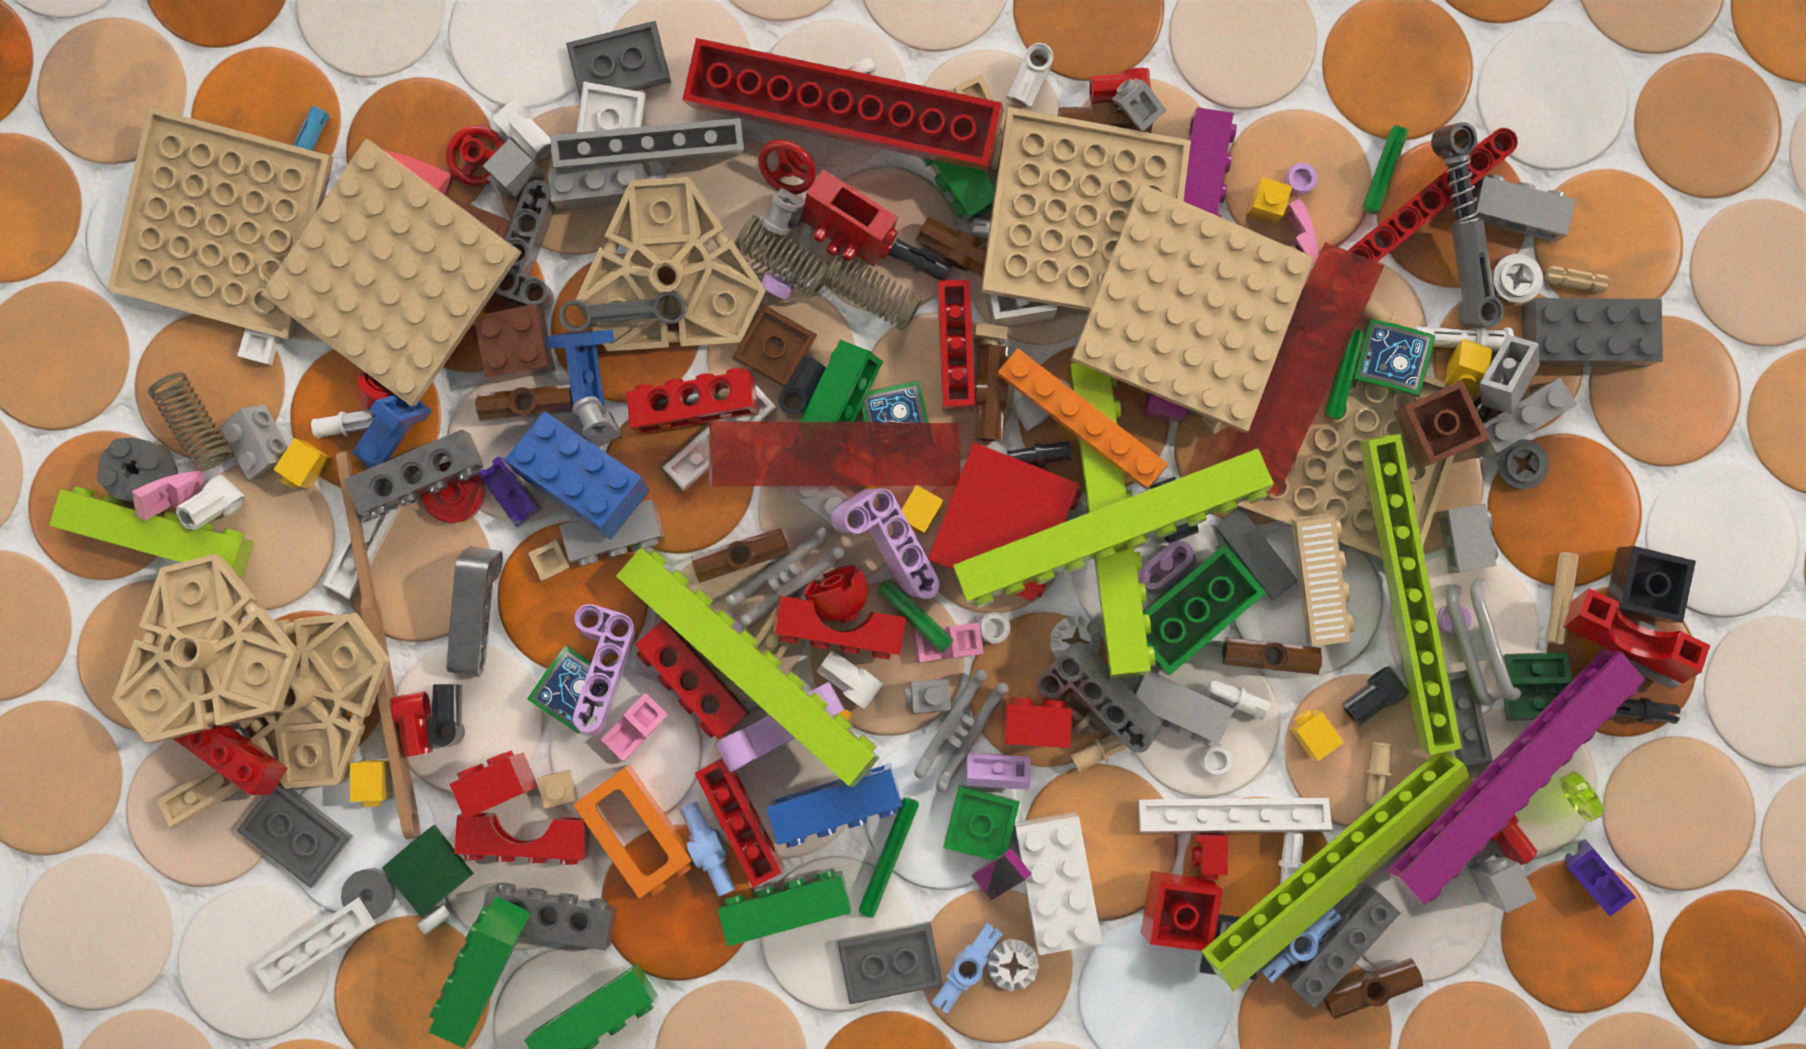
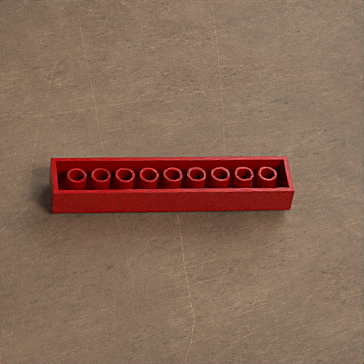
M700 38L695 40L682 98L685 103L695 109L990 172L1004 113L1002 102Z

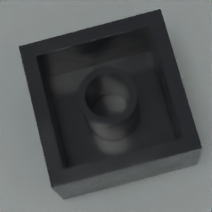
M1636 546L1617 547L1607 597L1619 602L1620 612L1665 623H1683L1696 560Z

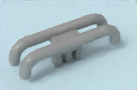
M820 527L814 534L789 552L790 554L781 557L744 586L726 597V605L734 607L767 583L776 591L775 594L741 617L740 623L743 627L752 626L773 611L777 605L778 595L792 597L843 558V549L836 547L803 573L795 564L828 538L829 530L826 527Z
M1479 578L1473 581L1470 589L1471 601L1479 626L1468 631L1459 601V596L1462 593V588L1459 585L1449 587L1446 593V604L1475 696L1480 703L1489 706L1495 703L1496 696L1487 691L1479 661L1490 659L1499 689L1507 700L1514 701L1519 699L1521 692L1519 689L1514 688L1510 681L1484 598L1486 582Z
M978 669L972 675L915 768V776L919 779L925 778L945 742L948 740V742L956 746L955 752L937 780L936 789L939 792H946L948 790L950 782L966 758L967 753L971 750L1002 698L1009 691L1006 683L1001 682L997 684L975 719L965 714L964 712L976 692L987 679V672L983 669Z

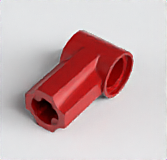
M1131 68L1123 71L1122 74L1090 76L1089 95L1091 105L1115 103L1112 98L1118 94L1117 89L1129 79L1137 78L1145 81L1151 89L1150 70L1148 68Z
M422 691L393 696L391 699V713L394 722L399 725L403 757L433 752L432 742L428 738V719L431 716V704L427 692Z
M1514 814L1507 821V826L1501 832L1496 833L1490 840L1496 843L1506 858L1518 862L1521 866L1533 860L1538 850L1517 825L1519 820Z

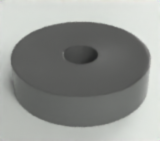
M365 868L357 871L348 877L342 887V905L345 907L355 899L360 898L373 920L384 915L394 903V883L380 869ZM365 889L371 890L373 894L371 900L364 896Z

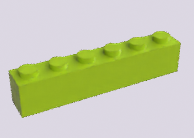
M74 486L73 491L62 489L59 491L49 526L177 562H185L211 554H218L226 560L238 577L244 576L254 541L243 538L244 532L225 528L224 533L213 530L215 524L209 522L197 530L187 529L180 523L176 513L165 511L163 516L157 514L144 521L136 515L135 505L134 507L123 505L124 500L105 494L103 499L93 496L94 490Z

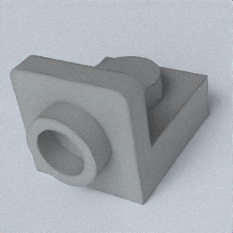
M1137 78L1129 79L1121 84L1117 89L1118 94L1112 98L1115 104L1122 107L1132 122L1142 132L1167 111L1146 82Z
M948 678L911 681V688H905L907 707H913V714L951 710Z

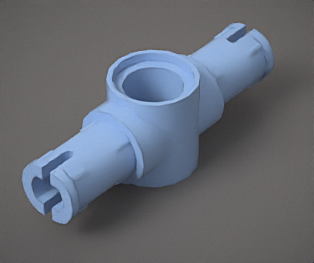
M697 801L680 808L691 834L688 836L690 841L687 842V847L697 868L702 867L703 871L707 870L718 897L736 889L724 863L727 861L725 856L728 855V851L717 829L713 830L712 826L708 827Z
M1332 907L1297 937H1306L1307 942L1303 949L1294 950L1295 939L1259 970L1273 984L1292 964L1296 966L1300 961H1308L1314 958L1318 952V945L1323 941L1321 937L1338 921H1341L1342 917Z
M986 922L973 944H968L964 951L959 952L955 956L953 967L946 976L948 980L932 1000L936 1007H942V1011L949 1014L950 1009L963 990L967 991L971 985L976 984L980 980L982 969L989 960L988 954L1003 935L1000 930L994 929L993 925ZM965 961H971L976 964L975 971L969 975L959 971V966Z

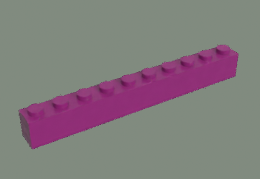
M1197 107L1191 116L1188 140H1191L1183 201L1222 218V215L1218 214L1219 203H1224L1227 192V185L1223 184L1224 173L1229 172L1232 161V154H1227L1229 143L1234 142L1237 124H1232L1234 113ZM1147 392L1143 417L1180 423L1185 419V415L1189 416L1191 410L1151 393Z
M1603 649L1386 870L1388 874L1410 898L1424 905L1435 900L1440 895L1441 889L1451 879L1461 874L1463 866L1473 856L1480 854L1484 850L1486 843L1507 826V821L1517 811L1522 810L1528 805L1529 799L1535 792L1545 787L1550 782L1551 776L1561 766L1571 761L1573 753L1582 744L1589 742L1594 737L1595 731L1616 714V709L1625 700L1636 694L1638 687L1645 681V678L1622 652Z

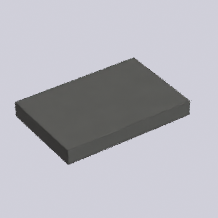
M656 21L566 43L580 101L583 82L633 91L671 83Z
M279 782L272 795H263L236 830L310 888L315 887L353 837L352 834L294 789H285L281 782Z
M931 921L842 938L837 941L849 1004L943 986Z

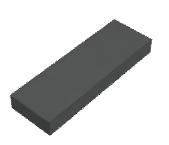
M1238 507L1214 525L1215 529L1271 600L1276 599L1298 582L1241 507Z
M1467 669L1447 673L1462 749L1455 750L1456 758L1463 762L1466 767L1493 762L1480 702L1473 691Z

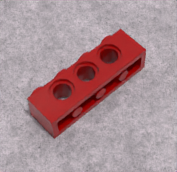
M970 279L938 281L942 411L973 410L975 407Z
M732 368L727 370L726 374L716 376L712 373L699 374L696 376V379L688 381L671 379L667 380L665 385L655 387L651 384L638 385L635 387V390L626 392L629 425L637 435L759 414L755 378L749 370L744 368ZM729 389L727 398L724 400L716 399L720 390ZM699 394L698 401L694 405L686 406V401L690 395ZM668 399L667 407L662 411H656L658 402Z
M664 619L635 644L639 649V652L636 653L638 658L648 668L651 665L655 667L660 673L657 677L660 683L668 691L674 689L681 697L678 700L679 704L687 713L691 715L694 712L701 719L702 722L699 726L710 738L716 736L718 740L721 739L750 713L732 691L726 688L724 682L684 637ZM668 648L674 650L677 654V662L672 667L665 665L662 661V654ZM687 672L694 673L698 678V685L694 690H689L683 685V677ZM707 696H714L719 701V709L716 713H709L704 709L703 702Z
M214 724L209 730L173 739L249 795H272L288 769L229 725L217 726Z
M720 758L696 771L694 774L752 887L755 888L781 874L785 865L736 770L730 773L723 759Z

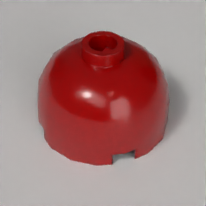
M847 565L823 574L826 580L819 584L813 580L804 588L803 594L806 600L813 601L817 615L827 621L847 623L854 620L858 616L857 612L864 607L868 598L866 577L862 568L859 566L856 570L855 565Z

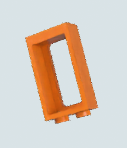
M631 765L624 767L573 804L639 899L645 894H648L650 898L666 887L663 881L674 875L678 879L692 868L689 864L692 858L687 844ZM615 790H621L668 855V862L651 875H644L597 809V804Z

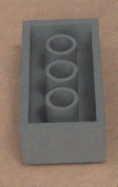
M1534 298L1522 305V339L1539 343L1540 366L1648 367L1663 362L1662 299Z

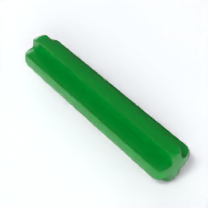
M1394 125L1391 128L1363 203V211L1370 214H1377L1380 211L1409 133L1407 128L1399 125Z
M1350 328L1345 332L1325 410V417L1332 420H1340L1344 414L1364 335L1362 331Z
M887 579L879 586L878 594L900 615L905 617L938 651L943 653L952 645L953 638L892 580Z

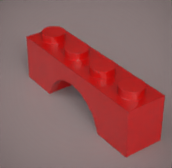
M1590 588L1572 601L1563 628L1612 651L1622 652L1627 658L1682 684L1702 673L1711 646L1682 631L1661 632L1640 627L1628 620L1620 612L1618 601Z
M778 595L772 633L778 634V641L797 644L798 638L810 640V646L828 649L829 643L841 645L842 652L859 654L860 649L872 650L871 657L890 660L891 654L900 655L906 618L870 611L866 619L859 626L847 631H834L824 625L819 619L813 601Z
M481 812L465 820L461 813L457 815L454 854H464L465 860H483L484 855L496 856V861L513 862L516 857H527L529 863H547L548 858L559 859V864L577 865L579 860H583L588 856L590 829L582 817L558 816L552 820L548 830L540 838L523 840L510 835L502 827L497 813Z

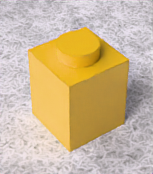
M1262 177L1253 189L1245 216L1275 225L1284 215L1292 186Z
M1462 339L1448 358L1445 385L1450 386L1463 380L1468 393L1475 395L1480 388L1481 380L1490 366L1492 349Z
M294 438L273 470L282 475L280 481L295 490L298 487L311 489L331 457L306 441Z
M917 484L902 508V512L915 536L918 531L925 534L944 501Z
M1307 709L1294 718L1296 723L1289 727L1310 758L1320 761L1344 743L1322 711H1310V709Z
M360 760L350 763V802L361 801V807L381 806V801L392 798L389 760Z

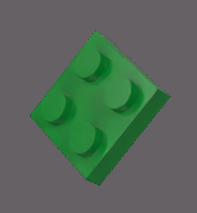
M958 785L943 848L988 860L997 858L1008 851L1020 801Z

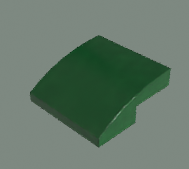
M1568 652L1503 655L1512 686L1521 692L1520 698L1514 701L1507 700L1504 697L1506 721L1534 720L1572 682Z
M435 824L382 867L420 917L429 912L474 874L461 856L454 854L455 849Z

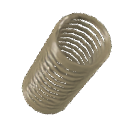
M756 215L751 216L735 240V244L740 252L743 251L745 256L749 255L751 260L755 259L756 263L761 262L762 267L767 266L768 271L773 270L774 275L779 274L780 278L785 277L786 282L791 281V286L796 285L797 290L802 289L803 294L807 293L810 298L815 297L823 287L824 277L831 264L825 261L818 270L822 257L813 265L816 253L809 258L811 251L807 250L802 256L805 250L804 246L800 247L797 251L799 243L796 242L792 246L793 238L786 242L787 235H784L780 239L781 235H774L773 232L768 231L762 225L763 219L760 220ZM754 241L751 250L748 253H746L747 248ZM759 246L756 255L752 257V253ZM766 248V250H765V252H764V254H763V257L758 261L759 255H760V254L764 251V249ZM771 253L768 262L764 264V260ZM778 255V257H777V259H776V261H775V264L770 268L771 262H772V261L776 258V256ZM785 257L781 268L776 272V267ZM790 262L789 267H788L786 273H784V274L782 275L783 269H784V268L787 266V264ZM797 264V266H796V268H795V270H794V272H793V275H792L789 279H787V278H788V274L791 272V270H792V269L795 267V265ZM804 266L798 280L793 283L795 276ZM811 268L805 282L799 287L801 280ZM818 270L809 288L805 290L807 283L811 280V278Z
M843 251L839 252L824 277L823 286H826V288L830 287V290L836 288L837 294L842 292V297L848 295L849 301L854 299V304L860 302L861 308L866 306V311L872 309L873 315L878 313L879 318L884 316V321L890 320L891 325L897 322V329L904 331L915 315L922 301V296L918 294L914 297L915 293L912 292L903 309L894 320L909 290L908 288L905 289L895 309L888 316L893 303L902 290V285H900L890 304L882 313L886 301L896 286L895 281L889 288L883 302L876 309L879 299L890 282V278H888L876 300L869 307L874 294L884 279V274L880 276L871 295L864 302L867 292L878 275V271H875L864 293L857 300L860 290L872 272V267L867 270L857 291L851 297L855 285L866 268V264L862 265L851 287L845 293L848 283L860 265V260L855 263L845 284L839 290L841 281L854 261L853 259L847 262L838 282L833 286L834 280L846 262L842 257Z
M181 372L172 373L154 382L149 387L147 393L154 400V404L158 406L157 409L161 411V416L165 417V422L172 429V434L176 435L175 439L180 441L179 445L183 447V452L187 453L186 457L191 459L190 464L193 465L194 470L200 472L207 471L229 459L233 451L229 446H225L227 441L222 440V434H218L220 430L215 428L216 423L211 422L212 417L208 416L209 412L207 410H204L205 405L201 404L202 400L197 398L198 394L194 392L195 388L190 386L191 382L187 381V375ZM182 378L180 382L174 383L160 392H155L167 382ZM187 389H191L189 393L179 396L171 402L163 403L167 399L177 396ZM191 395H195V397H193L192 399L187 400L172 409H167L172 404L178 403ZM194 401H199L196 405L186 408L178 414L171 415L174 411L181 409ZM198 407H202V409H200L199 411L192 413L181 420L174 421L179 416L189 413ZM201 413H206L203 417L198 418L188 423L187 425L178 427L183 422L188 421ZM209 419L205 424L197 426L188 432L182 433L188 427H191L201 422L202 420ZM208 425H213L208 430L203 431L194 437L185 439L191 433L199 431ZM216 431L212 436H209L197 443L190 444L195 439L200 438L209 432ZM220 437L215 442L208 444L201 449L194 450L199 445L213 438ZM223 443L220 447L211 450L201 456H197L204 450L209 449L216 444Z

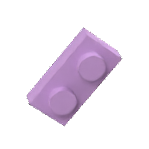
M967 753L966 786L1030 789V757Z

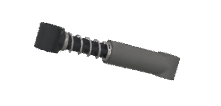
M1461 122L1438 128L1431 138L1433 152L1444 159L1446 167H1449V170L1446 171L1447 174H1450L1451 180L1448 186L1452 187L1453 192L1450 199L1454 200L1455 208L1452 211L1456 212L1457 218L1454 221L1455 224L1451 225L1463 300L1458 309V317L1460 322L1468 328L1494 327L1501 322L1504 315V307L1499 298L1495 297L1484 221L1475 216L1479 212L1474 209V202L1477 199L1472 196V189L1475 186L1470 184V176L1473 173L1468 171V164L1471 161L1469 160V154L1477 144V133L1471 124Z

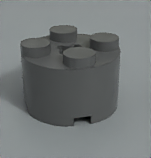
M119 438L112 441L102 454L97 481L112 496L134 502L132 491L156 480L178 474V468L175 466L172 453L165 446L139 438Z

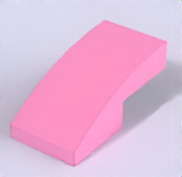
M1299 198L1289 204L1284 212V216L1297 234V237L1289 243V246H1296V250L1314 257L1313 265L1318 261L1317 239L1311 218Z
M192 471L172 475L132 491L136 515L146 521L171 506L177 509V506L202 491L205 486L203 473Z
M979 623L942 627L954 640L952 645L943 653L938 651L921 633L913 631L917 662L983 654Z
M645 693L600 741L624 762L661 724L668 714Z

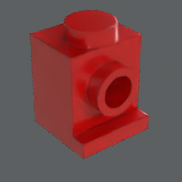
M1191 833V839L1197 842V846L1192 847V865L1196 866V870L1199 871V879L1218 880V875H1228V836L1224 833Z

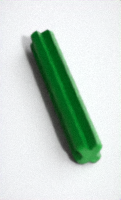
M904 797L902 800V806L898 810L859 907V913L863 916L873 918L876 914L919 807V802L915 799Z

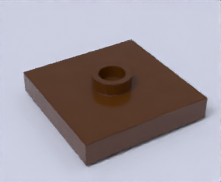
M763 304L732 358L786 388L804 355L808 354L817 338V334Z

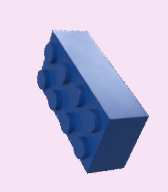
M545 411L504 459L515 474L610 540L650 492L641 476Z
M889 763L870 769L855 787L848 786L843 780L838 779L772 800L766 809L777 845L786 843L787 848L804 843L807 836L815 833L818 838L836 833L837 827L848 824V828L867 823V817L878 814L879 818L898 813V807L902 806V797L892 765Z

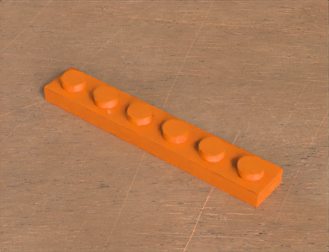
M1017 348L998 371L1000 378L1148 491L1167 468L1168 463L1020 349Z

